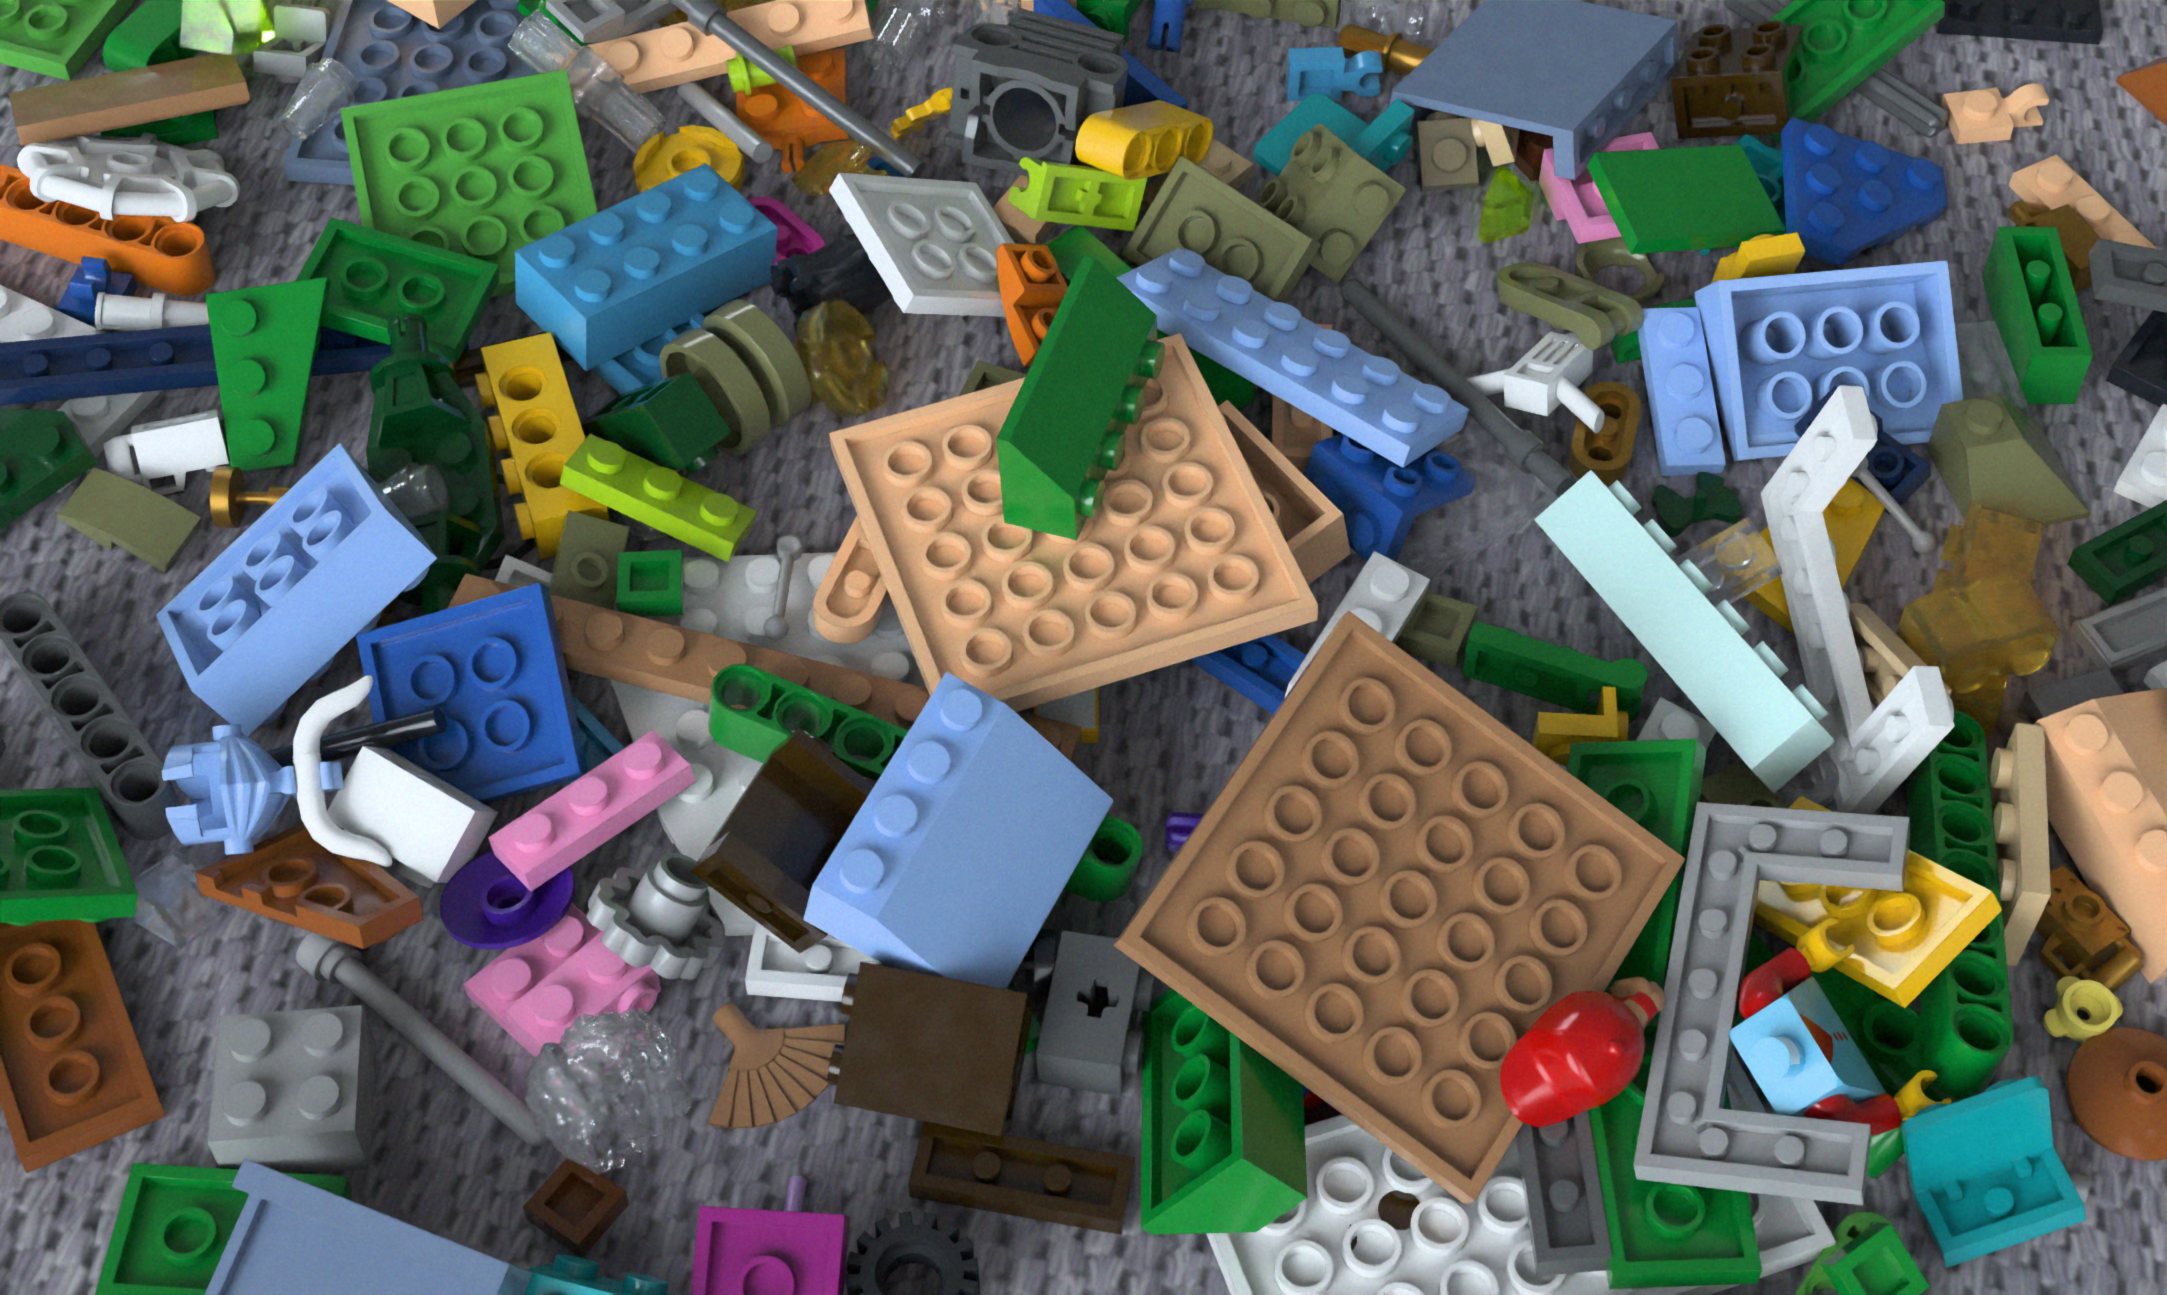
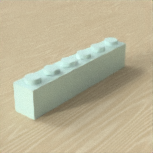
M1590 470L1534 520L1746 765L1775 793L1835 742L1819 724V721L1829 713L1802 683L1792 692L1784 685L1780 678L1789 669L1764 641H1761L1753 649L1741 636L1751 627L1726 599L1716 607L1712 605L1704 595L1714 586L1688 558L1679 566L1676 565L1668 555L1677 548V545L1653 519L1648 521L1643 527L1633 515L1642 507L1621 483L1616 480L1607 488L1595 473Z

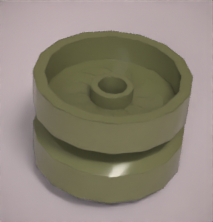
M740 299L729 301L706 316L701 328L688 329L665 344L659 355L663 379L689 370L732 431L715 444L718 449L731 457L747 453L766 439L771 428L786 425L804 412L811 402L809 378L801 358L788 337L759 308Z

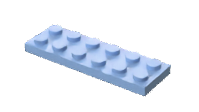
M1176 248L1117 277L1120 282L1157 315V329L1169 336L1181 333L1186 345L1402 468L1463 429L1469 408L1452 400L1444 389L1431 384H1423L1400 371L1399 366L1395 362L1367 353L1351 344L1349 338L1335 330L1324 329L1301 316L1297 308L1286 303L1271 300L1253 290L1252 285L1248 281L1237 276L1226 275L1206 264L1204 258L1193 251Z

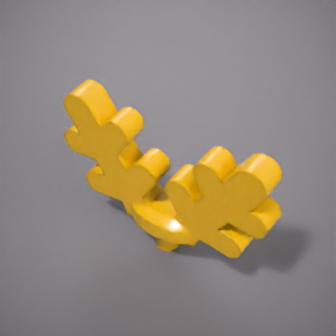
M953 87L940 89L926 102L907 109L905 116L895 119L892 122L893 126L890 128L894 139L897 140L909 135L913 131L916 132L923 129L926 121L935 120L942 113H945V115L950 114Z

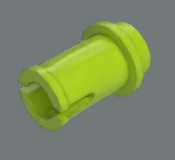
M791 44L773 49L774 52L797 68ZM735 52L736 58L726 60L733 93L744 91L745 95L748 96L751 95V89L779 83L738 52Z

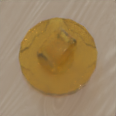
M836 300L829 304L827 301L822 302L804 311L797 325V345L794 348L803 362L810 381V403L822 401L827 408L840 417L855 419L883 405L888 392V371L885 360L875 364L873 353L868 343L877 340L873 329L861 313L844 300Z

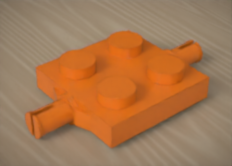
M845 48L828 49L795 57L797 68L849 106L848 62ZM780 83L751 89V95L748 96L745 95L744 91L736 92V116L766 140L772 148L782 150L781 168L785 173H793V160L796 173L803 172L805 169V148L820 142L849 139V134Z

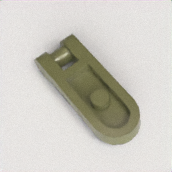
M1537 262L1515 263L1504 267L1497 275L1498 298L1500 302L1510 306V309L1514 312L1527 313L1551 323L1556 329L1569 330L1576 333L1580 342L1590 350L1598 349L1610 343L1614 338V334L1625 336L1640 329L1644 322L1643 310L1640 304L1632 297L1546 264Z

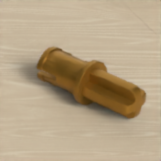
M1353 24L1343 26L1337 41V47H1343L1344 55L1351 57L1364 51L1381 53L1382 73L1387 74L1390 70L1408 76L1434 50L1433 48L1405 40L1403 35L1396 31L1388 36Z

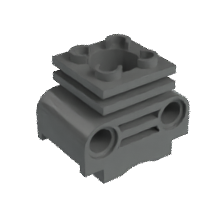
M1021 8L1016 12V17H1012L1008 21V26L996 23H981L971 26L953 43L952 54L956 55L950 126L949 132L945 135L944 146L961 150V162L985 169L1013 172L1028 178V171L1023 170L1019 164L1020 160L1024 157L1037 158L1042 162L1093 167L1080 162L1076 157V139L1083 122L1090 115L1124 106L1129 66L1127 61L1122 58L1125 35Z

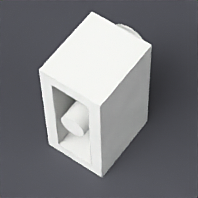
M362 746L343 781L344 789L338 790L327 811L332 821L344 828V831L373 839L385 848L391 857L400 861L396 868L399 874L428 888H432L435 882L448 883L458 870L473 860L498 814L497 811L392 750Z

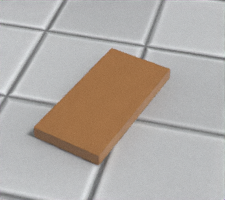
M233 50L9 93L20 145H24V147L30 143H47L244 104L250 101L247 84Z

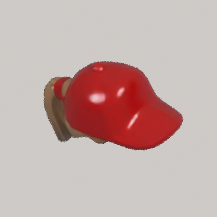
M1632 977L1615 981L1613 986L1607 989L1609 993L1593 990L1575 991L1552 1005L1513 1045L1502 1063L1499 1074L1500 1087L1505 1103L1512 1114L1527 1125L1535 1127L1550 1126L1589 1109L1600 1107L1620 1094L1637 1076L1641 1067L1646 1046L1645 1027L1657 1012L1663 1011L1666 1005L1664 1001L1666 997L1660 986L1656 982H1649L1643 977Z

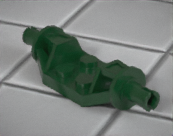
M405 313L403 315L406 331H401L398 315L388 321L387 331L390 335L392 355L377 363L369 375L375 399L366 454L369 475L422 535L437 557L429 566L425 578L416 587L406 592L402 591L397 596L405 603L421 606L422 616L448 608L465 573L482 577V571L504 539L505 533L492 433L457 385L454 364L446 357L428 351L426 320L420 315ZM462 547L460 556L449 555V550Z

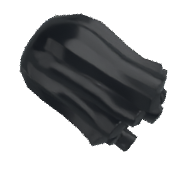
M856 234L842 235L835 241L809 254H793L788 259L779 260L778 265L771 266L770 268L771 288L776 296L779 295L780 297L787 298L796 320L794 322V330L800 336L805 335L811 330L816 331L818 335L827 336L829 332L834 333L838 331L842 324L870 313L891 298L890 290L874 264L870 261Z

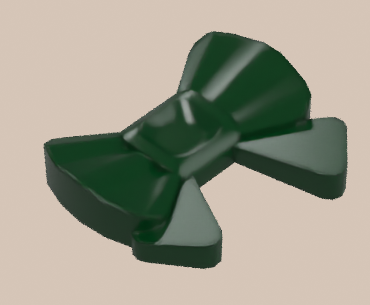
M1699 472L1697 475L1698 490L1695 492L1694 497L1683 498L1668 487L1658 485L1652 497V506L1655 507L1656 519L1661 529L1669 537H1676L1692 523L1717 519L1732 524H1740L1742 515L1740 501L1728 487L1723 486L1724 479L1722 477Z

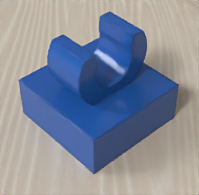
M83 256L81 259L82 267L77 268L56 309L83 323L96 326L95 307L98 292L133 296L137 285L133 274L111 272L110 264L106 259Z

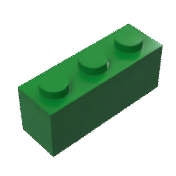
M1998 227L1982 279L2015 404H2075L2093 353L2057 227Z

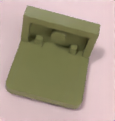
M1318 123L1311 131H1307L1299 137L1291 150V159L1277 178L1271 179L1264 185L1258 195L1257 203L1321 243L1309 264L1338 283L1407 189L1354 151L1325 125Z

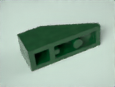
M690 370L620 394L581 423L584 435L587 437L589 434H592L605 441L614 442L623 449L661 467L672 470L685 467L688 473H692L712 461L719 454L715 444L732 432Z

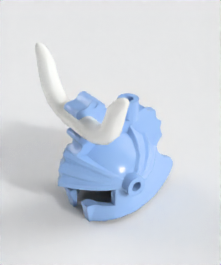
M366 675L349 686L316 700L300 718L293 739L294 766L282 768L259 744L242 735L241 724L212 727L213 742L172 746L166 756L162 770L163 781L176 780L177 786L191 800L185 806L166 808V817L179 841L184 846L224 842L225 855L254 852L253 842L268 831L290 796H293L294 799L297 798L301 820L311 837L331 853L370 861L385 867L391 866L392 858L385 848L371 838L342 830L328 815L325 804V792L344 789L341 762H321L320 739L329 722L361 703L371 690L373 677Z

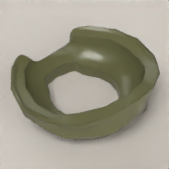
M1622 237L1586 242L1575 253V276L1598 284L1595 281L1596 274L1605 267L1637 268L1643 274L1646 283L1640 286L1635 293L1628 296L1635 299L1640 306L1652 299L1665 281V273H1658L1647 253L1630 255Z

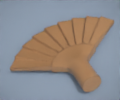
M728 1002L721 1006L713 1015L712 1020L732 1042L735 1050L728 1066V1075L708 1125L729 1129L755 1128L773 1124L776 1121L779 1122L796 1114V1110L801 1111L815 1100L814 1097H818L829 1085L828 1068L831 1054L837 1042L845 1044V1023L784 1029V1027L760 1029L749 1021L734 1002Z

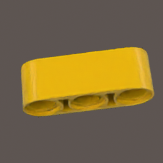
M1156 100L1096 112L1090 115L1083 122L1078 132L1075 152L1080 162L1133 181L1171 172L1180 155L1199 164L1206 157L1211 147L1214 127L1213 122L1208 117L1165 101Z

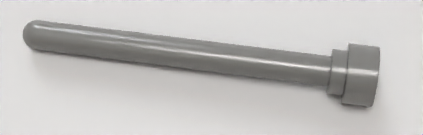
M309 932L303 939L296 953V962L317 981L324 982L328 980L332 984L342 983L528 1145L538 1147L544 1145L549 1140L551 1134L549 1124L360 962L361 953L357 950L356 946L314 932Z

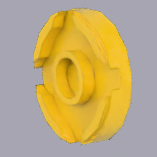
M696 125L678 127L679 133L671 134L665 137V131L652 136L638 149L633 162L636 188L639 193L705 163L737 191L741 189L746 175L743 154L739 152L738 146L719 130Z

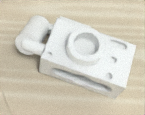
M217 409L131 426V434L113 437L110 441L103 444L110 473L139 485H144V487L160 495L184 491L186 472L204 468L206 472H212L219 465L229 464L228 451ZM129 446H134L141 474L135 475ZM174 475L176 484L152 488L150 479Z

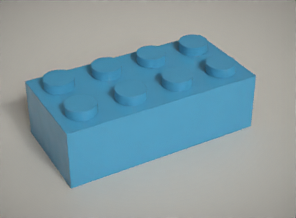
M705 163L515 250L516 304L546 333L551 332L554 341L585 371H588L665 333V330L669 328L674 329L690 321V317L697 313L704 314L772 281L770 268L775 266L778 227Z

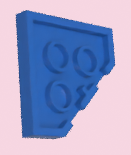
M1794 117L1790 118L1781 131L1786 234L1798 232L1805 249L1804 255L1841 266L1854 260L1857 254L1864 249L1872 247L1875 250L1901 238L1913 226L1919 224L1921 227L1930 224L1938 219L1947 207L1944 168L1933 164L1927 159L1914 158L1884 148L1876 142L1863 141L1833 131L1825 125L1812 124Z

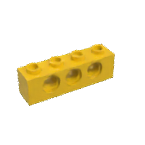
M548 332L482 347L481 353L485 372L475 374L483 409L494 407L497 414L487 417L495 451L507 450L510 457L500 460L508 494L511 496L520 493L523 500L522 503L513 505L522 540L535 539L540 560L556 556L564 519L569 510L609 521L607 506L559 484L564 464L586 438L552 333Z

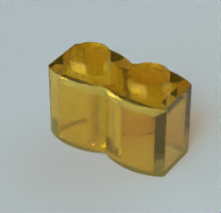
M2010 571L1986 577L1964 589L1951 588L1940 590L1910 602L1904 607L1896 634L1928 666L1939 667L1942 680L1952 689V692L1967 693L1981 687L1989 680L1991 675L2003 676L2015 673L2016 675L2024 676L2042 668L2049 661L2061 630L2024 574L2019 571Z

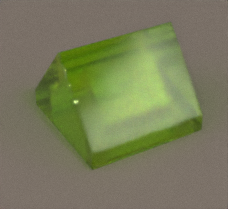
M1499 166L1498 169H1495L1485 196L1478 239L1481 242L1490 243L1528 232L1534 193L1508 167Z

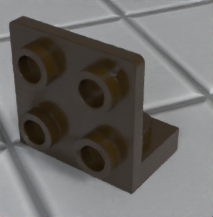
M1773 20L1759 23L1753 28L1731 29L1730 26L1725 24H1714L1694 32L1670 77L1678 139L1741 136L1745 134H1781V131L1792 117L1787 71L1803 38L1802 26H1786L1782 21Z

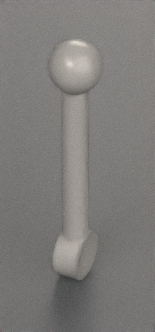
M1865 456L1850 477H1858L1910 535L1912 546L1916 552L1924 555L1933 552L1937 545L1934 534L1929 531H1922L1867 469L1869 463Z
M793 535L783 536L777 542V553L781 559L772 617L765 621L763 627L765 635L775 641L786 637L789 630V625L784 616L793 562L802 555L801 540Z

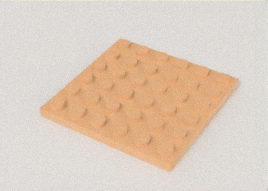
M1181 333L1157 340V342L1165 344V357L1161 372L1156 380L1149 378L1146 383L1145 403L1140 420L1136 425L1128 424L1124 433L1125 448L1121 463L1116 471L1108 469L1103 480L1105 490L1100 511L1095 518L1087 517L1077 541L1004 523L996 439L1025 377L829 433L832 452L930 697L944 674L948 672L1004 702L1015 712L1317 621L1318 603Z

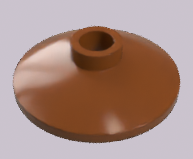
M2132 1027L2112 1028L2100 1035L2090 1037L2075 1052L2066 1072V1096L2075 1120L2089 1138L2115 1154L2137 1160L2166 1159L2167 1039L2153 1032ZM2136 1077L2147 1081L2155 1093L2143 1091L2138 1086Z

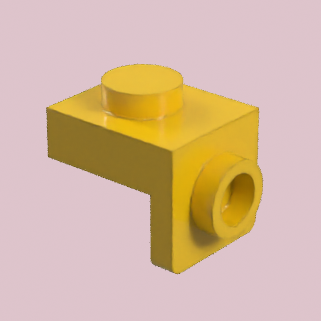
M1602 686L1596 715L1538 712L1532 746L1548 758L1567 767L1571 743L1627 741L1628 713L1627 711H1617L1616 687Z

